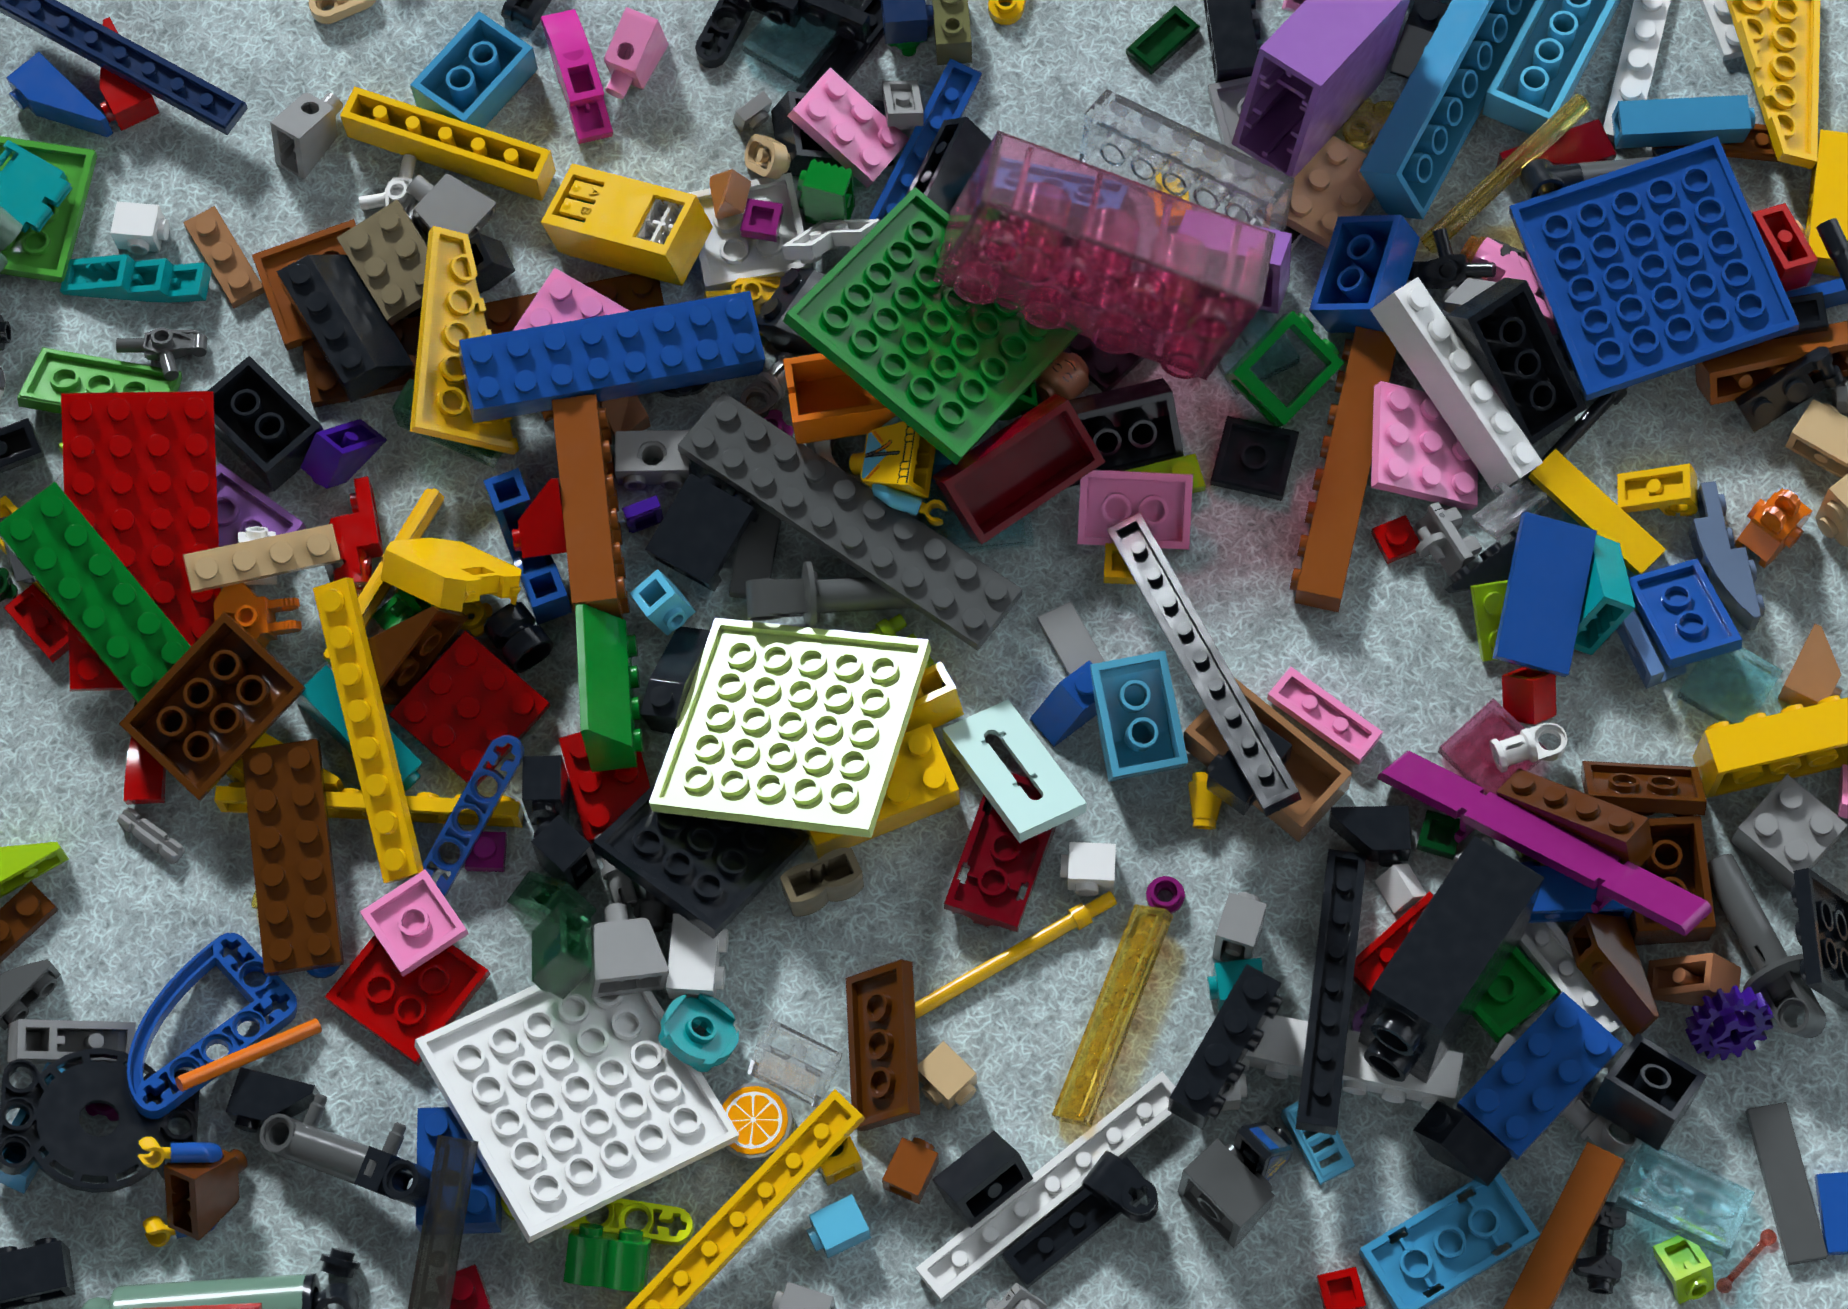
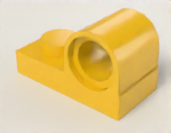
M1690 463L1617 474L1618 506L1626 513L1659 508L1667 516H1676V513H1680V516L1688 517L1696 514L1698 511L1697 473Z

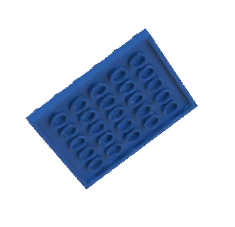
M1718 136L1509 206V214L1586 401L1799 329L1798 319Z

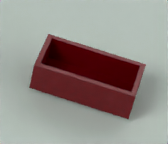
M1054 394L970 450L957 465L952 462L932 477L968 536L982 545L1096 469L1105 460L1069 400Z

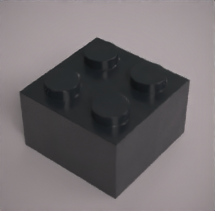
M1637 1033L1605 1076L1589 1108L1659 1151L1691 1106L1707 1075Z

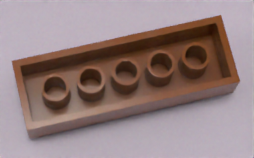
M596 394L552 400L573 610L575 613V604L584 603L624 619L623 614L630 613V605L624 581L626 579V568L621 551L623 539L617 514L619 511V501L614 484V478H616L615 464L610 447L612 445V435L606 407L599 408Z

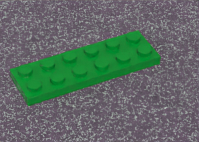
M53 482L0 522V538L137 704L190 649L191 646L56 482Z

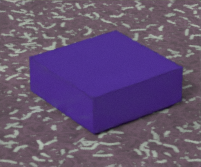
M657 495L622 508L629 533H635L657 525L664 518Z

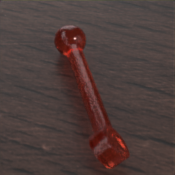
M1766 1229L1762 1231L1760 1241L1726 1278H1720L1717 1281L1716 1287L1719 1292L1729 1293L1732 1289V1283L1766 1246H1771L1776 1242L1777 1236L1773 1230Z

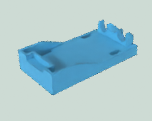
M1499 1172L1488 1187L1476 1180L1469 1182L1361 1247L1359 1256L1372 1273L1393 1309H1426L1472 1278L1534 1242L1541 1234ZM1472 1189L1475 1195L1459 1204L1457 1197ZM1404 1231L1406 1232V1237L1400 1238L1399 1241L1391 1245V1239ZM1505 1244H1508L1510 1249L1497 1257L1492 1254L1493 1251ZM1440 1285L1442 1290L1429 1298L1424 1295L1425 1292Z

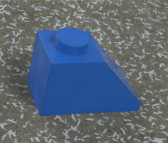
M1090 660L1059 682L1030 717V721L1053 747L1097 715L1090 672V664L1092 663Z

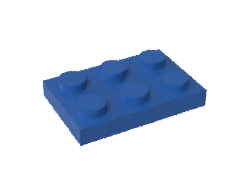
M1698 558L1628 578L1635 606L1669 669L1742 649V637Z

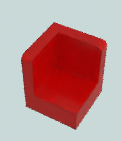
M1521 667L1502 675L1503 718L1505 720L1535 725L1554 717L1557 713L1556 675L1527 667Z

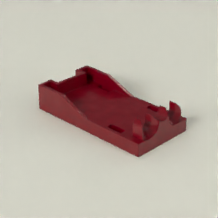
M1011 773L1016 779L1017 785L1022 787L1030 799L1039 800L1042 798V795L1029 778ZM983 794L946 896L944 909L952 911V914L958 913L967 916L973 920V923L987 928L995 925L1008 929L1010 932L1011 930L1018 932L1042 862L1057 826L1019 843L993 806L990 814H985L989 801ZM963 867L970 869L967 873L965 884L959 880ZM1021 887H1028L1024 899L1017 901Z

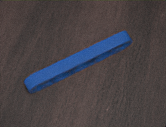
M503 735L493 740L488 746L422 864L423 869H426L431 878L437 871V868L430 867L431 862L439 869L451 872L449 877L445 873L441 874L436 882L444 897L451 889L523 761V756L525 755L524 747L521 741L514 736ZM509 743L513 746L511 753L515 755V759L506 760L500 768L501 771L507 772L504 778L497 770L486 768V764L489 761L492 766L496 765L501 756V753L496 750L497 746L504 747ZM488 775L496 780L498 789L494 796L485 797L478 792L477 782L481 776ZM463 809H471L477 813L479 823L474 830H466L460 826L458 816ZM452 842L458 846L460 857L457 862L449 864L441 859L439 850L443 843Z

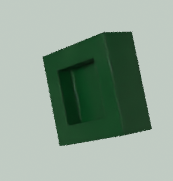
M1427 810L1416 850L1453 860L1458 846V842L1455 841V833L1460 828V819Z

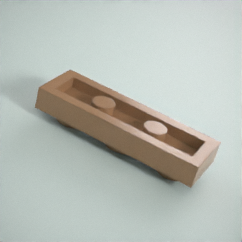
M215 206L183 222L234 309L265 293L262 283Z

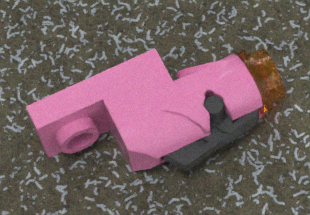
M1471 235L1460 254H1465L1470 263L1494 262L1496 264L1495 277L1481 278L1493 282H1498L1505 277L1527 280L1552 335L1558 334L1545 299L1543 300L1539 297L1542 292L1525 251L1489 237L1481 236L1478 238L1475 235Z

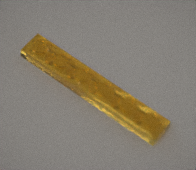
M1137 904L1133 907L1052 1113V1116L1060 1122L1091 1127L1172 921L1173 915L1165 908Z

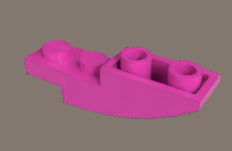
M575 9L541 16V23L558 83L562 86L577 143L582 144L612 137L613 130L604 102L601 80L588 40Z

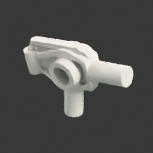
M409 154L403 155L399 175L388 181L384 193L359 197L361 210L386 207L398 199L411 221L414 222L413 210L418 201L406 189L413 179L417 158Z

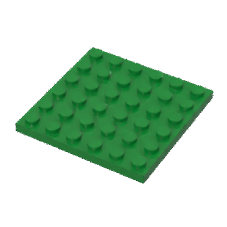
M916 187L790 309L783 319L786 325L955 465L966 456L1084 328L1079 321Z

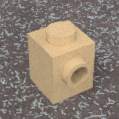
M945 1041L940 1043L918 1064V1079L924 1085L921 1090L936 1106L942 1103L948 1110L956 1103L962 1106L977 1091L974 1087L977 1084V1073Z

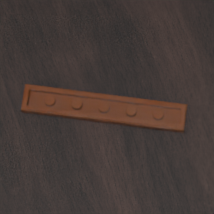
M1587 1142L1503 1309L1553 1308L1625 1164L1624 1159Z

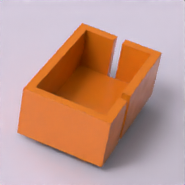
M818 353L783 359L796 444L868 434L870 430L881 428L896 416L823 354Z

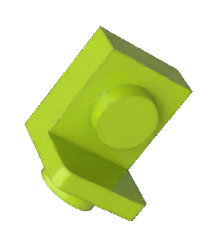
M1689 1230L1653 1246L1654 1257L1673 1284L1674 1297L1679 1304L1691 1299H1699L1715 1288L1712 1264Z

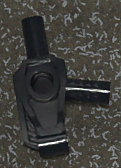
M1447 228L1432 231L1439 258L1430 261H1413L1408 280H1414L1419 277L1426 289H1450L1454 285L1459 287L1470 277H1495L1496 264L1494 262L1470 263L1465 254H1453Z

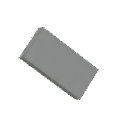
M1071 601L1037 617L1038 624L1068 676L1089 660L1092 664L1105 662Z

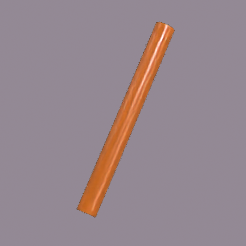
M314 1018L179 1075L175 1078L176 1085L181 1092L321 1033V1024L318 1019Z

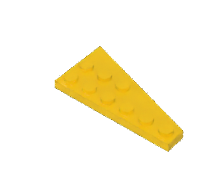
M1726 0L1777 161L1812 169L1817 163L1820 0Z
M433 226L428 233L410 432L515 455L519 451L517 438H513L509 422L512 417L473 424L459 357V340L492 335L491 329H487L484 317L486 307L484 299L479 296L475 279L478 274L469 236L465 233Z

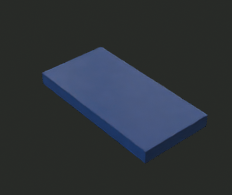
M1526 511L1521 514L1493 659L1561 677L1569 675L1597 530Z

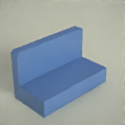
M1633 610L1617 627L1616 631L1646 689L1686 673L1685 665L1669 669L1640 613L1636 614Z

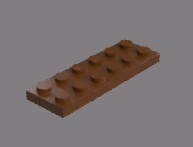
M316 738L251 748L242 756L264 974L268 977L344 965L320 741Z

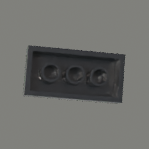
M1505 277L1446 315L1450 325L1531 445L1587 409L1527 280Z

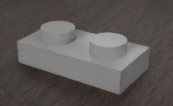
M918 80L882 81V96L887 126H894L898 129L923 126L924 113Z

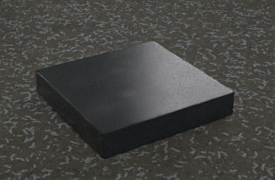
M1227 416L1210 485L1283 501L1299 431Z

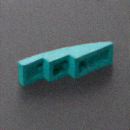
M128 254L70 259L65 279L61 283L60 292L63 295L142 302L206 301L212 269L205 262L173 265L167 258L135 261Z

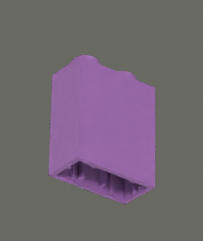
M1305 0L1259 48L1232 144L1289 181H1292L1383 81L1410 0Z

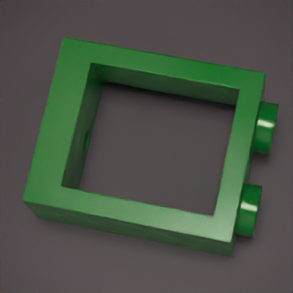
M1294 311L1283 314L1224 375L1270 424L1276 427L1285 426L1344 364L1338 357L1340 352L1337 347L1325 338L1322 340L1313 331V323L1300 312L1296 314ZM1290 328L1325 366L1285 406L1250 368Z

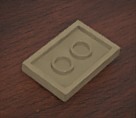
M397 199L337 237L390 325H393L422 306L427 254L425 241Z

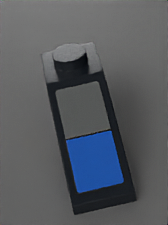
M1265 1121L1243 1125L1237 1131L1233 1145L1243 1156V1164L1253 1174L1258 1172L1268 1181L1291 1160L1294 1150L1291 1147L1292 1142L1287 1134L1278 1127H1270Z

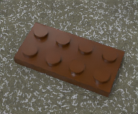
M900 959L846 978L851 1105L865 1117V1120L855 1129L858 1131H868L920 1115L913 962Z

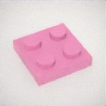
M426 869L360 911L363 919L403 977L469 934Z

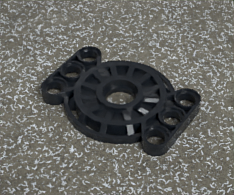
M107 1048L83 1049L61 1057L48 1065L41 1074L31 1062L15 1060L7 1065L2 1077L0 1098V1170L10 1175L21 1174L35 1161L38 1167L54 1181L74 1190L100 1193L114 1192L132 1186L150 1175L155 1169L146 1167L139 1159V1154L150 1153L140 1147L138 1144L139 1140L144 1137H153L161 1147H170V1143L197 1142L200 1090L165 1116L158 1119H150L140 1114L132 1102L128 1088L127 1067L124 1066V1063L128 1061L129 1055L126 1052ZM105 1057V1058H110V1059H116V1062H115V1063L107 1062V1061H92V1062H91V1059H90V1058ZM81 1060V1064L72 1066L62 1073L58 1070L68 1063ZM146 1063L144 1065L143 1072L146 1074V1076L143 1077L144 1081L151 1075L156 1073V1071ZM183 1069L178 1070L175 1073L174 1077L176 1078L177 1076L187 1073L189 1071ZM23 1071L31 1076L32 1083L23 1089L15 1088L9 1082V1077L15 1072ZM50 1076L52 1082L47 1086L45 1080ZM165 1080V1089L167 1090L170 1086L168 1081ZM151 1093L147 1094L146 1104L151 1101L157 1105L160 1104L161 1094L157 1096ZM93 1103L109 1105L118 1114V1126L112 1133L106 1136L97 1137L90 1135L80 1125L79 1116L82 1110ZM20 1108L28 1113L29 1120L22 1126H14L7 1121L6 1114L12 1109ZM173 1118H184L190 1124V1130L184 1135H175L168 1129V1122ZM9 1146H20L24 1149L26 1158L16 1164L7 1162L3 1157V1151ZM41 1152L45 1155L44 1158L40 1155ZM164 1159L161 1165L156 1167L157 1171L164 1180V1165H166V1159ZM54 1166L56 1169H58V1170H59L61 1173H63V1174H60L59 1172H57V1171H56L54 1168H52V1167ZM138 1171V1173L134 1174L129 1178L117 1181L118 1179L127 1177L131 1173Z

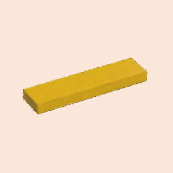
M1555 449L1543 460L1542 464L1530 473L1528 478L1582 527L1597 530L1596 535L1620 543L1625 566L1635 575L1643 574L1665 552L1666 549L1558 450Z

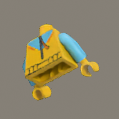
M897 416L893 417L881 428L870 430L866 436L864 452L853 453L850 456L849 467L854 475H860L861 481L872 488L873 495L889 507L915 516L918 512L925 514L927 521L933 526L943 524L942 519L932 517L930 512L935 508L947 511L946 505L937 499L931 500L928 503L922 502V498H929L936 448Z

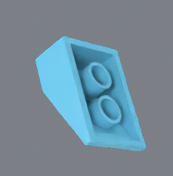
M1166 651L1090 664L1100 741L1108 782L1185 767L1188 764V758Z

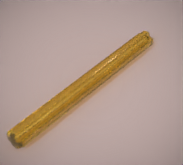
M1579 93L1575 94L1429 229L1420 239L1422 245L1432 254L1436 253L1437 248L1432 231L1447 228L1449 240L1455 236L1521 174L1522 169L1527 163L1538 159L1590 111L1591 106L1587 99Z

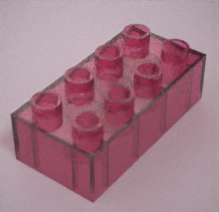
M998 130L950 212L933 281L953 287L955 293L967 302L973 304H988L992 302L1023 313L1024 318L1038 328L1058 329L1061 327L1077 332L1080 335L1091 338L1095 346L1104 352L1111 354H1126L1130 352L1160 363L1162 369L1173 377L1180 379H1194L1198 377L1207 380L1262 306L1276 234Z

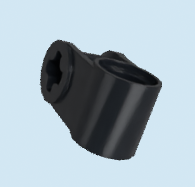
M1109 1151L1103 1153L1081 1182L1096 1198L1111 1205L1136 1223L1150 1221L1158 1211V1193L1155 1186L1135 1172L1122 1159ZM1144 1194L1147 1195V1206L1142 1203L1137 1207L1133 1206V1196L1140 1199Z

